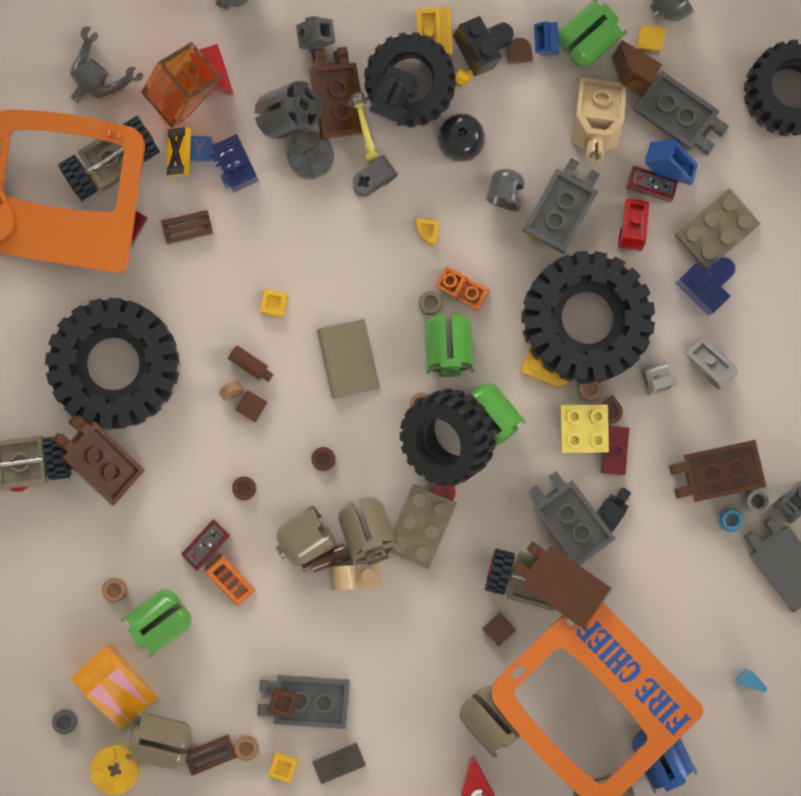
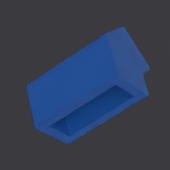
M544 21L534 24L535 53L543 56L559 55L558 22Z

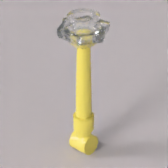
M364 92L350 95L351 100L347 101V103L358 110L365 141L364 146L367 151L365 157L367 162H372L379 155L374 151V143L371 139L363 109L369 98L364 96Z

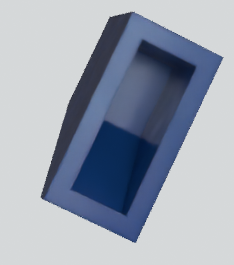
M675 139L650 142L645 157V163L656 175L688 185L693 184L698 164Z

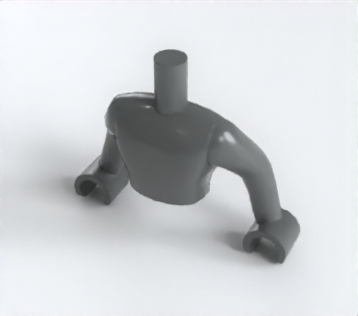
M88 26L83 27L81 30V37L84 39V42L70 71V75L79 85L70 96L77 103L86 92L96 98H101L120 91L132 81L138 82L143 78L142 73H138L134 78L133 72L136 67H129L124 77L104 86L109 73L91 58L87 60L92 42L98 39L97 33H93L90 38L88 37V32L91 29Z

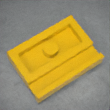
M450 7L416 9L417 33L424 37L426 35L432 37L436 43H440L449 56H453Z

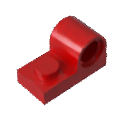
M626 198L618 248L635 251L643 250L647 236L649 202Z

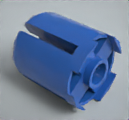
M643 730L639 731L632 740L634 753L646 742L647 737ZM681 738L664 753L671 769L667 770L660 757L645 772L654 793H656V789L662 787L667 792L685 784V777L693 771L697 775V770Z

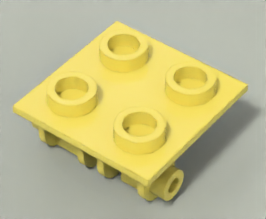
M608 404L561 405L562 453L609 452Z

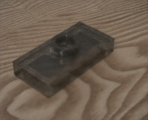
M357 742L312 761L321 785L366 766Z

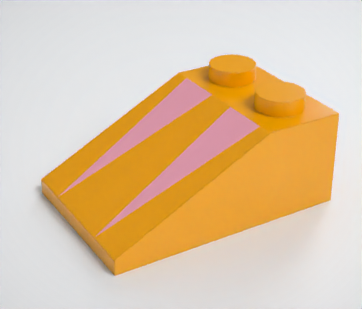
M112 643L104 647L70 677L71 681L83 695L121 730L137 717L138 711L142 712L158 698Z

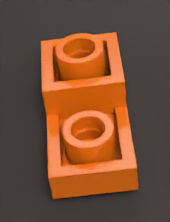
M448 266L445 267L435 285L440 291L478 312L490 292L488 288L468 279L467 276Z

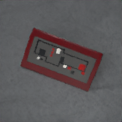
M633 165L626 189L671 203L675 196L678 181L656 175L652 171Z
M213 519L181 555L198 571L231 534Z

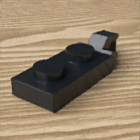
M624 487L620 489L616 496L610 494L608 498H605L596 511L611 532L615 530L629 507L625 502L631 495V492Z

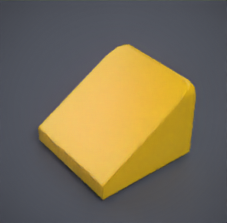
M641 26L636 49L659 54L666 28Z

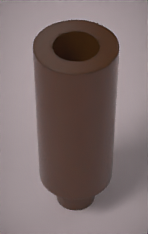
M238 345L234 347L228 356V360L258 380L263 378L269 382L274 375L267 370L268 365Z
M345 543L337 545L333 549L303 564V571L306 572L312 569L313 572H317L350 560Z

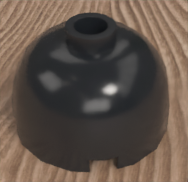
M460 113L452 115L443 122L439 129L438 142L440 150L452 161L473 160L484 147L485 133L483 126L475 117L469 114Z

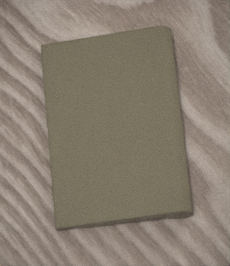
M364 319L317 329L332 399L380 388Z

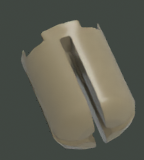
M364 497L359 498V502L372 536L371 540L368 541L353 501L346 504L340 510L338 516L352 562L356 566V562L367 561L369 566L380 563L389 558L388 553L393 551L395 547L397 551L399 548L383 504L376 498Z
M486 686L475 692L472 698L462 705L459 716L464 725L494 758L498 756L495 753L496 750L502 746L504 748L507 746L508 748L520 735L494 704L491 694L492 686Z
M138 711L137 716L141 718L140 721L135 720L129 740L128 750L132 752L131 755L126 754L125 759L171 770L179 769L186 761L187 748L190 747L192 738L190 726L185 722Z

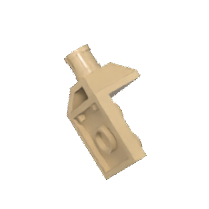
M580 77L576 116L570 141L581 148L587 149L585 158L589 162H592L593 154H595V163L603 161L605 152L618 146L624 124L627 88L621 82Z

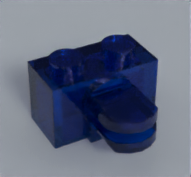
M237 134L211 145L214 153L210 154L216 167L221 166L224 174L220 175L226 188L231 187L234 193L259 181Z
M722 257L715 260L704 270L696 262L675 283L709 316L731 297L722 286L734 275L736 270L735 264L731 259Z

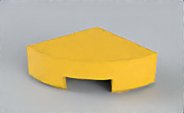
M416 218V228L420 237L428 244L436 246L439 221Z

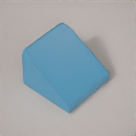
M745 669L733 680L743 686L763 692L767 691V687L749 669Z

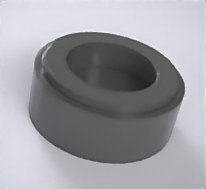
M70 709L58 711L52 719L54 730L60 734L72 732L78 724L77 715Z

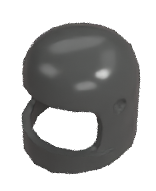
M511 169L497 170L492 175L486 200L495 206L518 212L522 201L515 196V190L524 189V178L520 173ZM507 199L512 201L514 204L508 203Z

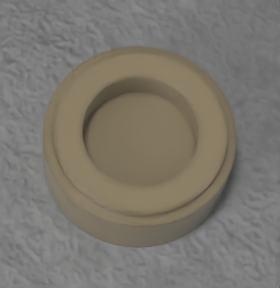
M427 291L421 295L419 308L424 314L435 315L442 308L443 301L437 292Z

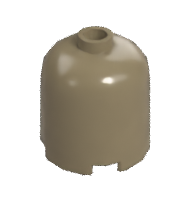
M313 505L284 523L277 531L279 545L276 546L278 554L282 559L287 557L295 565H303L336 547V540L328 525L323 528L319 521V518L322 516Z

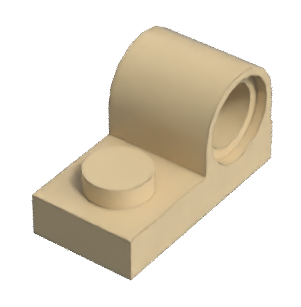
M357 563V566L354 564L333 565V590L340 591L381 586L380 563L370 566L368 563Z

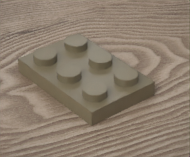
M729 188L676 233L675 236L706 271L761 223Z
M413 484L393 529V534L399 548L397 551L395 547L390 553L429 569L457 502Z

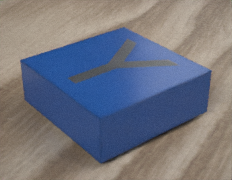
M191 136L190 161H212V137Z

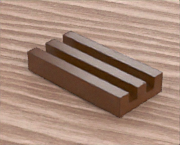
M208 210L161 221L167 245L213 234ZM203 217L205 218V220L168 228L169 225L178 224ZM207 226L205 230L172 238L170 236L172 233Z
M229 734L188 750L186 763L193 776L237 758ZM220 743H226V745L221 748L203 754L194 759L190 758V756L193 754L211 748ZM227 750L230 753L222 758L194 768L193 764Z

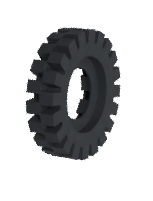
M588 251L575 252L572 256L567 254L557 259L537 276L531 284L530 290L526 293L523 302L525 308L521 314V323L525 324V330L523 331L526 343L530 342L532 346L530 352L536 360L539 358L544 363L542 367L551 374L556 372L560 374L559 378L569 382L577 380L578 383L590 384L596 381L599 383L618 376L640 359V355L646 351L651 342L648 339L653 334L655 322L651 321V316L655 314L654 302H649L647 298L651 293L646 283L640 284L638 281L640 275L633 267L628 270L624 267L625 261L616 256L613 259L607 258L608 253L595 251L593 254H588ZM582 292L595 293L604 298L613 313V325L609 334L601 341L592 344H585L574 340L566 332L562 323V311L566 302L572 296Z
M100 298L89 301V305H80L71 311L72 315L69 318L64 317L57 325L59 327L56 334L52 333L48 345H51L50 353H46L45 365L49 367V372L46 373L48 385L53 387L54 391L52 394L57 402L62 403L65 407L64 410L70 415H79L87 424H90L92 421L97 422L102 428L121 429L131 425L136 426L145 422V419L156 415L162 409L163 403L168 402L173 394L172 388L174 384H177L179 376L177 372V365H180L179 353L175 347L177 344L165 323L142 305L130 300L125 301L121 298H109V300H102ZM108 338H119L127 341L134 347L139 357V370L135 379L128 386L118 390H108L98 386L90 377L87 367L88 357L93 347L100 341Z

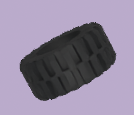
M406 32L398 33L399 36L392 38V36L386 38V42L383 45L379 44L375 48V53L369 56L368 66L364 72L365 90L372 104L389 65L394 66L398 62L409 58L423 61L432 72L433 83L431 90L423 99L412 103L407 102L406 107H409L407 115L403 121L399 120L397 126L404 125L408 126V128H415L416 125L424 126L433 119L437 120L440 114L450 106L449 103L454 97L456 85L454 66L444 47L440 43H436L432 37L428 35L424 37L417 32H413L411 35H406Z
M789 40L787 44L782 41L776 43L773 48L769 47L764 51L749 70L746 76L748 79L744 83V91H747L744 100L745 104L750 103L751 107L748 109L750 115L758 117L756 121L758 125H767V131L774 133L776 130L780 131L779 135L788 136L790 133L796 136L801 135V108L788 107L777 99L772 89V77L777 71L782 69H792L801 73V44H798V40Z
M443 389L422 398L406 411L405 418L401 421L400 429H403L399 433L400 441H403L401 449L403 454L406 453L407 463L409 466L413 465L415 468L414 472L419 476H425V480L430 483L436 481V484L439 486H446L447 484L449 486L458 485L483 470L487 463L491 461L493 457L492 451L496 446V440H493V437L496 436L495 428L491 427L492 419L490 415L487 416L484 412L485 407L481 403L477 404L475 402L476 398L470 394L464 396L465 392L460 390ZM436 419L445 421L456 431L461 445L459 456L449 453L439 443L435 433Z

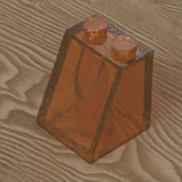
M190 42L157 62L141 93L167 124L173 128L189 118L223 78L197 47Z

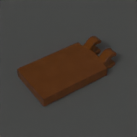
M338 47L337 51H333L336 63H326L324 49L314 50L315 53H311V59L315 67L309 69L312 91L315 96H320L322 102V116L318 118L321 139L362 135L357 108L363 107L364 109V104L362 106H355V104L363 102L356 62L349 63L347 47Z
M73 415L68 423L78 431L77 434L69 440L64 434L57 433L52 438V441L65 451L60 458L104 500L114 506L145 469L97 422L92 421L88 425L82 417Z
M756 439L684 455L685 462L669 466L671 475L685 472L688 486L674 489L676 499L693 495L694 502L767 487Z
M532 541L527 550L537 557L534 564L528 569L521 562L517 561L512 568L514 572L526 579L522 586L584 629L612 588L552 546L546 552Z

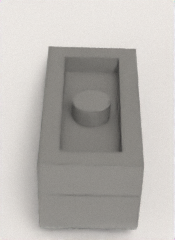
M703 337L685 353L704 372L710 383L719 390L738 374L737 367Z
M666 361L642 367V376L648 396L671 390L678 384L676 374L671 375Z
M767 486L747 491L743 496L742 502L746 510L761 513L767 510L779 496ZM756 494L761 498V504L757 508L753 507L751 503L752 497Z

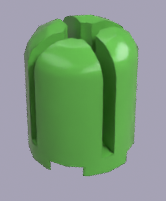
M598 0L590 2L562 27L558 33L561 48L566 54L572 50L570 53L572 61L584 67L591 65L627 34L626 29L622 32L618 27L619 18L606 3L602 6L597 3Z
M445 313L437 314L426 321V373L428 375L429 371L439 372V377L461 376L460 371L471 369V373L474 372L472 327L470 320L466 316L459 313H451L452 358L450 359L447 358Z
M485 383L472 391V395L476 398L475 402L477 404L481 403L485 407L484 412L486 415H490L492 419L490 424L491 427L495 428L496 436L493 437V440H496L497 446L519 429L516 425L520 421L522 424L526 423L525 419L494 384Z
M160 590L121 619L122 622L127 620L131 628L128 629V632L140 648L146 646L151 652L148 655L149 658L191 625V615L186 607L183 606L145 635L142 633L143 629L180 602L178 596L171 590Z

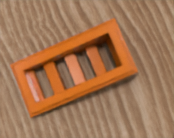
M222 553L204 569L205 573L237 606L255 591V588ZM224 564L225 567L215 574L214 571ZM230 570L232 574L222 582L220 579ZM237 577L239 581L228 589L227 586ZM244 585L246 588L235 596L233 593Z

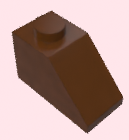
M621 40L612 56L622 85L643 97L662 64Z

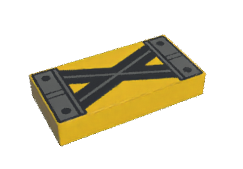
M191 128L168 129L166 176L179 177L190 175Z

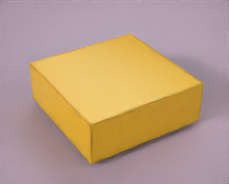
M264 289L260 313L283 318L288 294Z
M276 751L267 776L290 784L299 760Z

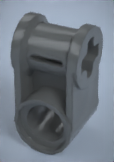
M381 155L354 176L353 190L360 197H368L379 188L394 180L398 173L385 155ZM359 181H362L363 183L368 182V187H359Z
M801 481L796 483L773 504L775 509L778 508L788 518L787 522L789 524L801 516Z

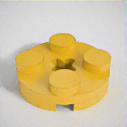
M115 744L107 746L95 755L90 769L91 780L101 791L108 794H123L136 783L140 774V764L137 761L125 759L126 754L131 755L132 751L128 750L129 747ZM115 763H118L119 769L122 771L121 774L112 775L109 766H114Z

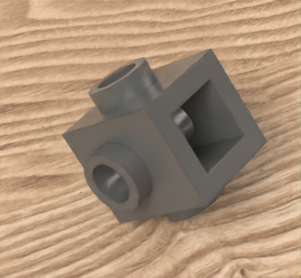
M311 16L305 18L304 22L296 25L300 49H308L310 53H315L314 50L323 49L335 43L332 19Z

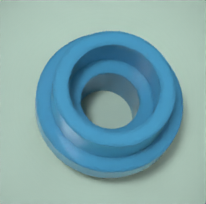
M726 508L719 514L718 522L723 530L734 532L742 526L743 517L737 509ZM729 515L734 518V522L730 525L726 522V518Z

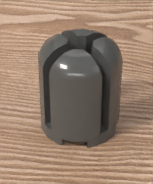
M302 80L295 81L267 92L258 99L254 113L260 116L256 117L255 120L258 128L264 135L281 139L314 127L318 118L322 116V102L320 96H315L314 92L307 86L310 85L309 83Z

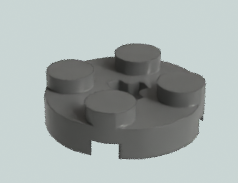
M300 132L292 139L288 146L287 159L289 166L297 176L313 180L329 172L334 163V151L331 142L328 139H321L319 132ZM310 149L314 150L317 158L307 161V156L304 155L305 152H309Z

